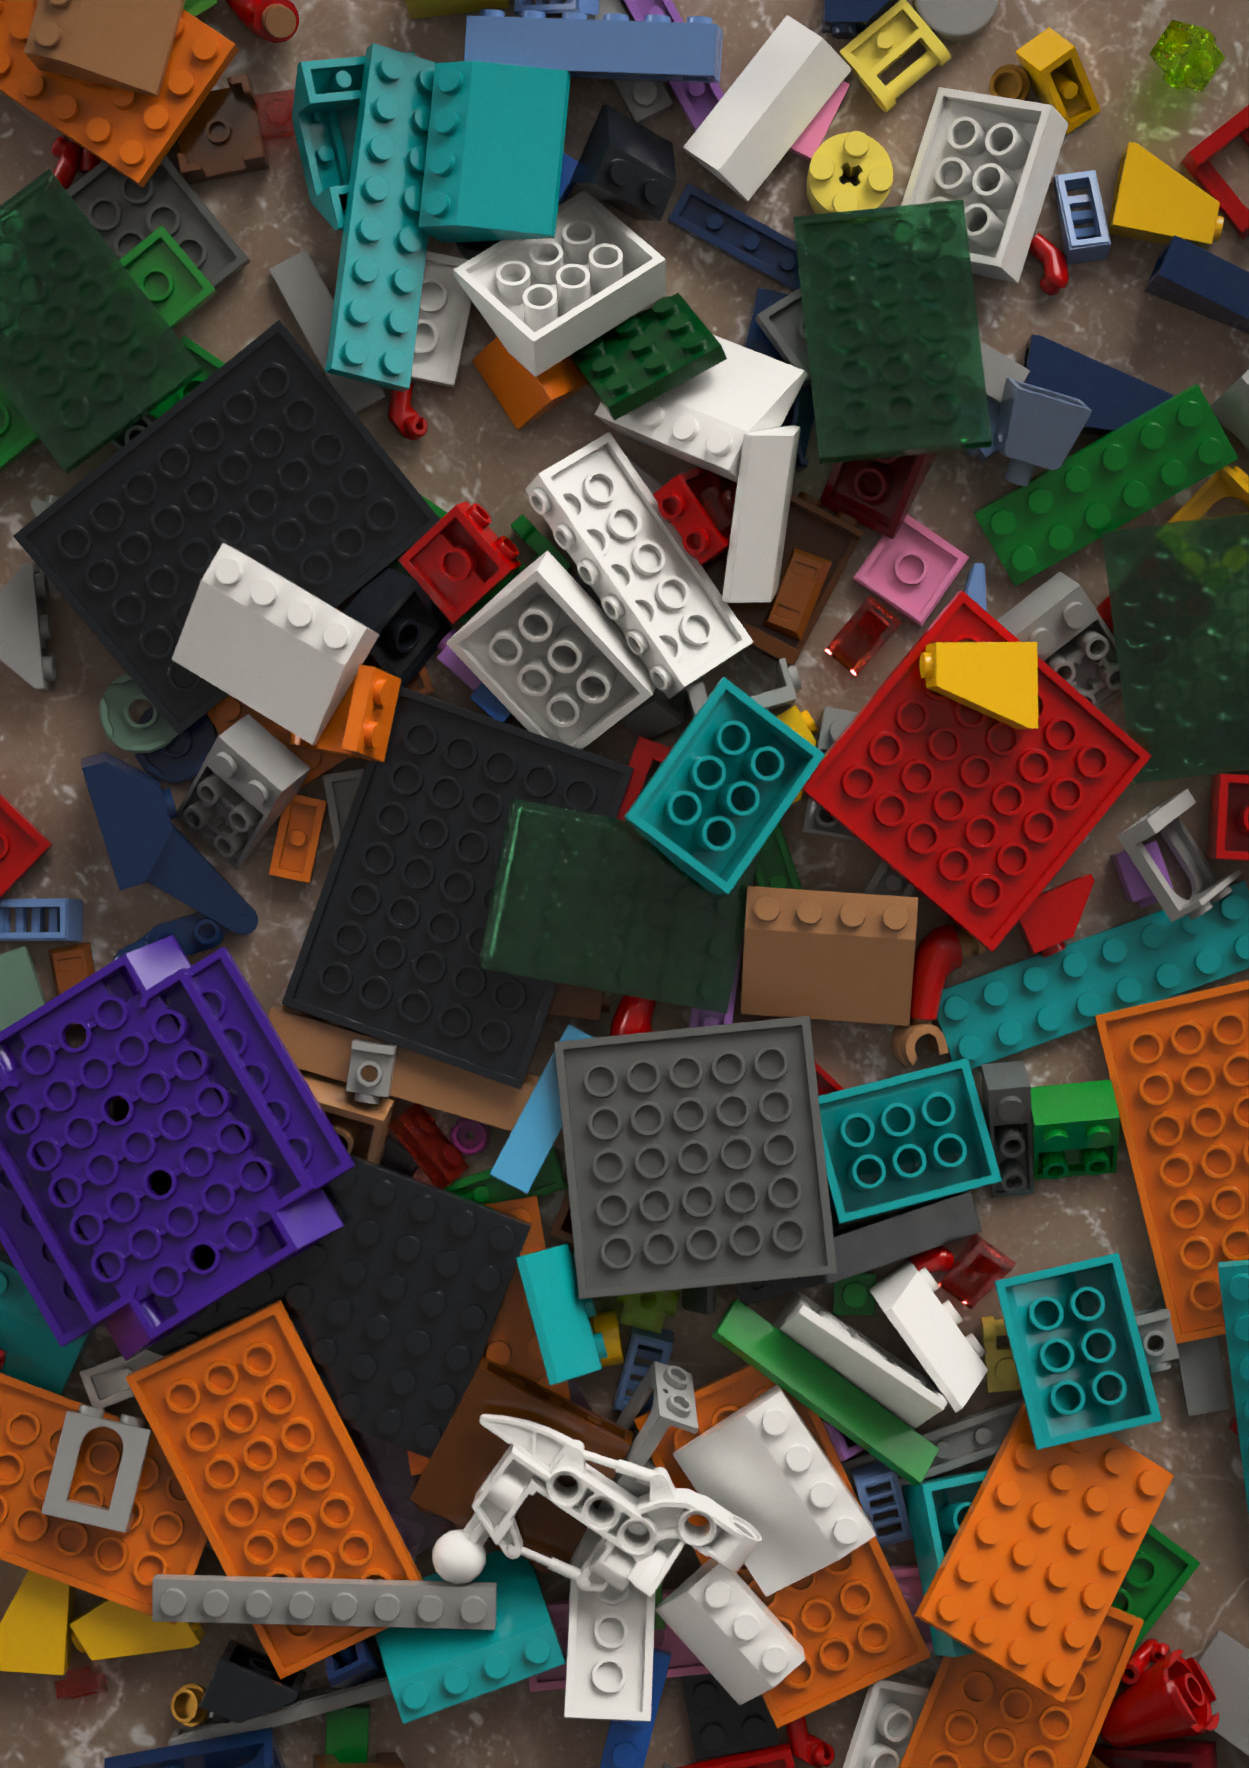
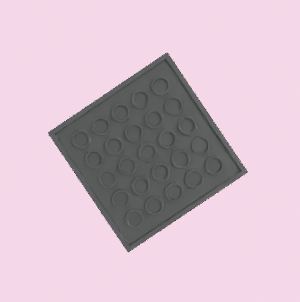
M810 1016L554 1042L579 1299L837 1274Z

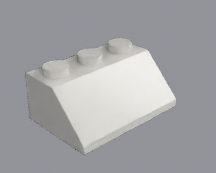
M909 1260L871 1287L869 1291L957 1413L965 1406L988 1372L987 1367L980 1359L986 1354V1351L972 1332L966 1337L962 1334L957 1325L963 1319L949 1300L941 1304L933 1292L940 1287L926 1267L918 1271Z
M710 1558L655 1607V1611L739 1705L773 1689L806 1660L802 1645L738 1573L728 1569L713 1558Z

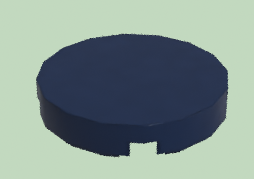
M153 706L143 713L137 724H145L152 719L154 713ZM206 713L178 735L166 748L150 754H135V757L143 769L158 780L171 783L192 781L197 776L217 739L215 726Z

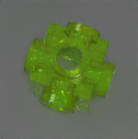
M1171 20L1149 53L1150 57L1163 71L1162 78L1167 84L1177 90H1184L1186 87L1203 92L1225 59L1224 54L1215 44V36L1210 31L1200 26Z
M673 1290L650 1292L655 1295V1298L649 1302L643 1301L640 1298L644 1293L617 1296L616 1302L623 1303L620 1323L661 1334L665 1316H674L680 1292Z

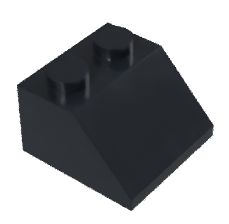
M602 105L570 183L635 220L661 221L677 183L673 143L612 107Z
M385 567L369 580L343 611L344 614L379 634L363 664L376 667L402 679L400 686L404 688L408 686L435 653L441 640L452 630L415 579L389 567Z
M231 1639L218 1662L199 1707L208 1710L207 1715L218 1722L228 1724L234 1721L239 1724L295 1702L307 1672L300 1670L280 1680L268 1655Z

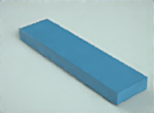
M568 1024L560 1041L594 1037ZM555 1050L489 1174L491 1177L526 1195L529 1194L563 1129Z

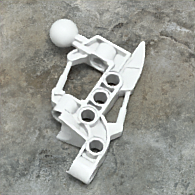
M482 1414L479 1420L480 1424L511 1445L476 1492L472 1504L475 1513L464 1529L448 1531L436 1541L432 1550V1561L436 1572L443 1580L453 1584L469 1583L482 1572L486 1564L484 1543L491 1536L496 1546L499 1544L508 1558L516 1559L522 1555L547 1566V1569L576 1581L578 1588L583 1591H604L608 1584H611L619 1591H623L631 1582L636 1588L651 1597L685 1543L706 1557L710 1556L728 1569L738 1572L762 1538L760 1533L749 1522L733 1515L710 1497L689 1489L675 1488L667 1470L663 1467H657L652 1470L621 1459L617 1461L586 1451L581 1441L573 1440L558 1431L529 1420L504 1415ZM586 1460L616 1469L615 1472L649 1482L650 1493L644 1494L639 1498L635 1497L588 1465ZM562 1475H569L578 1484L573 1487H565L556 1478ZM536 1491L559 1508L602 1536L581 1569L557 1558L546 1557L523 1546L515 1515L529 1494L533 1496ZM598 1499H604L609 1501L613 1508L608 1511H600L592 1503ZM692 1515H702L709 1522L703 1526H695L688 1521V1518ZM632 1524H641L648 1529V1532L644 1535H635L628 1530V1527Z

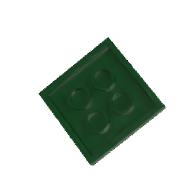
M679 293L659 299L651 308L628 318L570 355L577 370L614 421L727 359L721 344Z

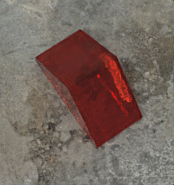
M869 596L825 648V651L857 677L902 622L872 596Z
M976 1233L968 1240L955 1258L954 1265L949 1271L945 1272L938 1285L972 1309L995 1287L994 1281L1002 1280L1014 1268L1016 1262Z

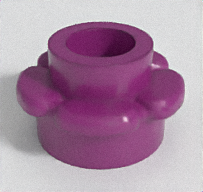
M460 1117L456 1121V1126L450 1129L449 1139L451 1144L457 1147L458 1153L463 1156H473L476 1152L482 1153L488 1148L490 1138L488 1137L490 1127L488 1124ZM467 1132H473L474 1138L468 1139L466 1137Z

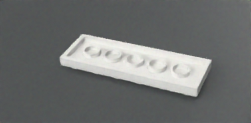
M603 1499L598 1510L608 1511L613 1506L609 1501ZM632 1524L628 1527V1530L635 1535H644L648 1532V1529L641 1524ZM588 1527L571 1558V1565L581 1569L602 1536ZM570 1579L564 1719L651 1721L655 1592L650 1597L636 1588L631 1582L623 1591H619L611 1584H608L604 1591H583L578 1588L576 1581Z

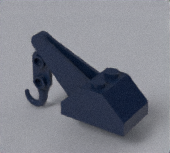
M102 752L81 759L82 771L119 890L144 884L147 881L199 911L155 925L135 943L120 949L114 956L113 961L126 953L171 935L175 936L183 952L188 956L218 946L227 932L233 931L239 935H247L256 929L258 916L255 909L249 905L171 822V819L178 818V813L170 788L162 790L158 779L108 752Z

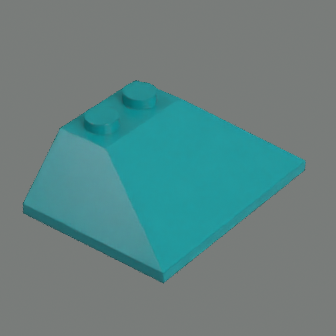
M413 51V52H404V53H407V54L416 56V55H415V51ZM365 56L303 61L297 65L292 123L311 203L335 231L343 230Z

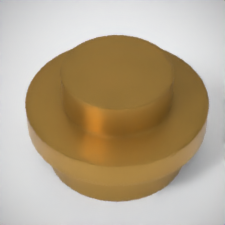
M1014 64L999 67L993 73L989 82L990 95L1026 100L1031 91V80L1027 71Z
M190 1683L181 1687L173 1695L171 1701V1711L174 1718L188 1727L202 1725L209 1717L207 1715L208 1710L199 1707L207 1689L197 1683Z

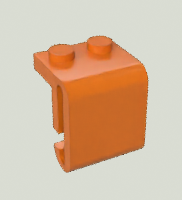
M359 665L355 678L316 745L308 743L294 733H291L289 745L316 752L384 763L402 679L376 667Z

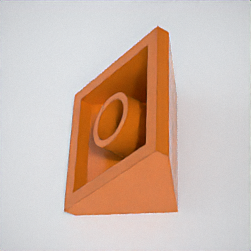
M498 337L472 359V363L518 431L587 386V382L569 356L535 377L506 350Z

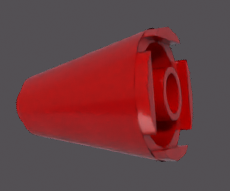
M1181 1649L1167 1653L1144 1672L1136 1683L1130 1684L1113 1698L1099 1733L1101 1738L1115 1748H1124L1206 1734L1217 1728L1219 1712L1212 1715L1210 1705L1211 1702L1217 1699L1212 1685L1199 1663L1193 1657L1185 1660L1180 1656L1184 1652Z

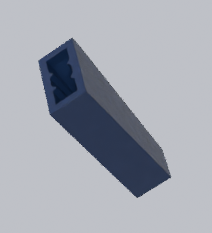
M1174 235L1160 252L1144 292L1249 334V272Z
M1032 334L1026 343L1023 367L1030 370L1024 383L1080 399L1092 412L1080 433L1106 436L1175 396L1041 335Z

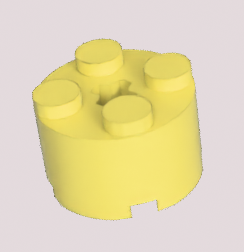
M860 131L841 133L823 142L811 159L806 179L807 198L814 212L828 223L847 227H858L874 219L886 203L893 182V168L889 155L876 140ZM843 174H846L848 177L854 175L857 178L855 187L850 182L844 185L841 183Z

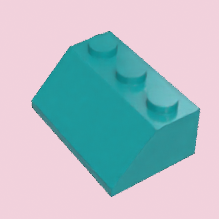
M570 1243L517 1257L516 1260L549 1384L553 1385L602 1369L601 1359L608 1357L602 1332L593 1333L590 1317L597 1316L593 1298L579 1299L575 1252L571 1250Z

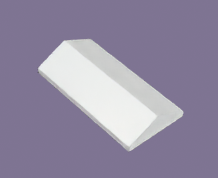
M787 15L682 149L748 202L852 69L824 38Z
M790 425L744 433L722 601L771 602L777 593L800 426Z
M891 1675L869 1685L843 1768H899L931 1686L899 1675Z

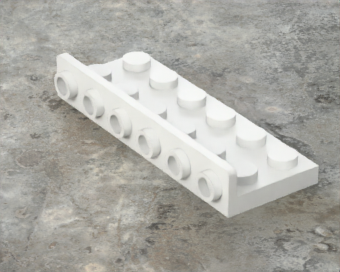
M610 432L542 471L526 487V492L529 495V501L533 509L547 521L553 530V536L557 544L571 556L577 565L581 579L595 591L601 600L605 614L619 626L625 635L629 649L640 657L650 672L653 684L663 691L667 698L671 699L685 687L753 643V640L727 602L722 601V595L697 559L691 557L686 552L682 544V537L673 524L667 522L662 517L658 509V502Z

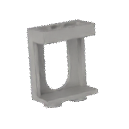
M785 658L779 659L775 665L782 688L751 696L753 700L768 711L792 705L797 699L796 693L802 690L796 666L788 667ZM703 682L689 685L685 690L693 718L708 698Z
M1188 789L1157 805L1117 836L1171 922L1186 914L1190 920H1193L1213 907L1212 903L1220 900L1232 891L1229 884L1242 874L1238 868L1219 879L1179 818L1182 813L1196 803ZM1160 832L1191 882L1192 895L1189 900L1182 899L1172 890L1142 841Z
M654 1360L616 1421V1424L633 1432L632 1445L624 1461L654 1470L656 1467L651 1455L670 1425L696 1434L698 1431V1421L691 1373L678 1366H669ZM654 1392L651 1412L639 1432L638 1428L633 1427L634 1419L640 1415ZM618 1472L613 1479V1482L635 1497L639 1498L644 1494L650 1493L649 1482Z
M80 1404L78 1412L67 1411L41 1514L126 1533L130 1531L134 1515L132 1509L150 1437L154 1433L151 1428L145 1427L147 1419L121 1414L120 1421L103 1418L104 1409ZM98 1427H108L115 1430L123 1442V1455L109 1508L68 1499L81 1444L85 1435Z

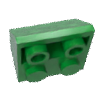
M1111 1080L1031 1087L1034 1180H1055L1064 1177L1097 1176L1106 1173H1116L1120 1116Z

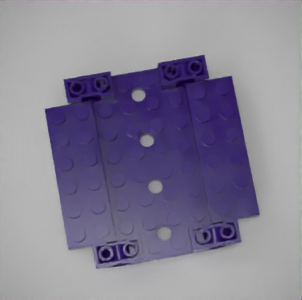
M171 935L124 954L0 1032V1241L60 1347H66L105 1323L104 1325L124 1360L128 1361L199 1317V1312L263 1272L275 1270L344 1227L332 1203L321 1188L352 1170L356 1165L228 948L222 947L192 966L175 936ZM75 1024H81L87 1033L84 1044L78 1048H72L66 1039L68 1029ZM116 1097H123L129 1104V1113L125 1119L117 1122L109 1115V1105ZM160 1170L166 1171L172 1179L171 1189L162 1196L156 1194L151 1187L153 1175ZM203 1244L210 1246L215 1253V1262L207 1270L200 1269L194 1261L196 1249Z

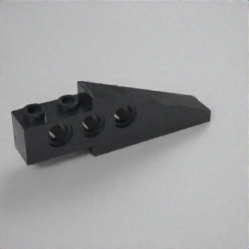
M971 1191L833 1228L837 1274L738 1283L735 1285L739 1299L743 1304L749 1305L823 1283L828 1285L982 1232Z

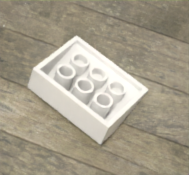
M938 87L891 240L901 252L975 275L1018 283L1069 123L1050 104Z
M584 190L558 206L555 238L501 240L453 270L454 277L506 350L535 377L666 295V259Z
M713 335L721 344L727 357L726 360L615 421L603 404L600 403L595 415L617 433L737 483L744 433L781 427L808 373L805 370Z
M222 543L200 582L171 660L315 746L355 678L358 666L362 665L379 634L244 553Z
M546 551L520 572L446 643L529 732L581 750L650 698L656 688L650 678V672L643 661L629 649L621 629L605 614L549 551Z
M800 1291L794 1292L773 1324L774 1327L913 1430L941 1412L948 1403L932 1380Z
M775 1385L672 1453L697 1493L710 1497L733 1515L749 1522L760 1533L761 1541L744 1564L766 1597L840 1560L876 1536L873 1525L784 1390L778 1385Z

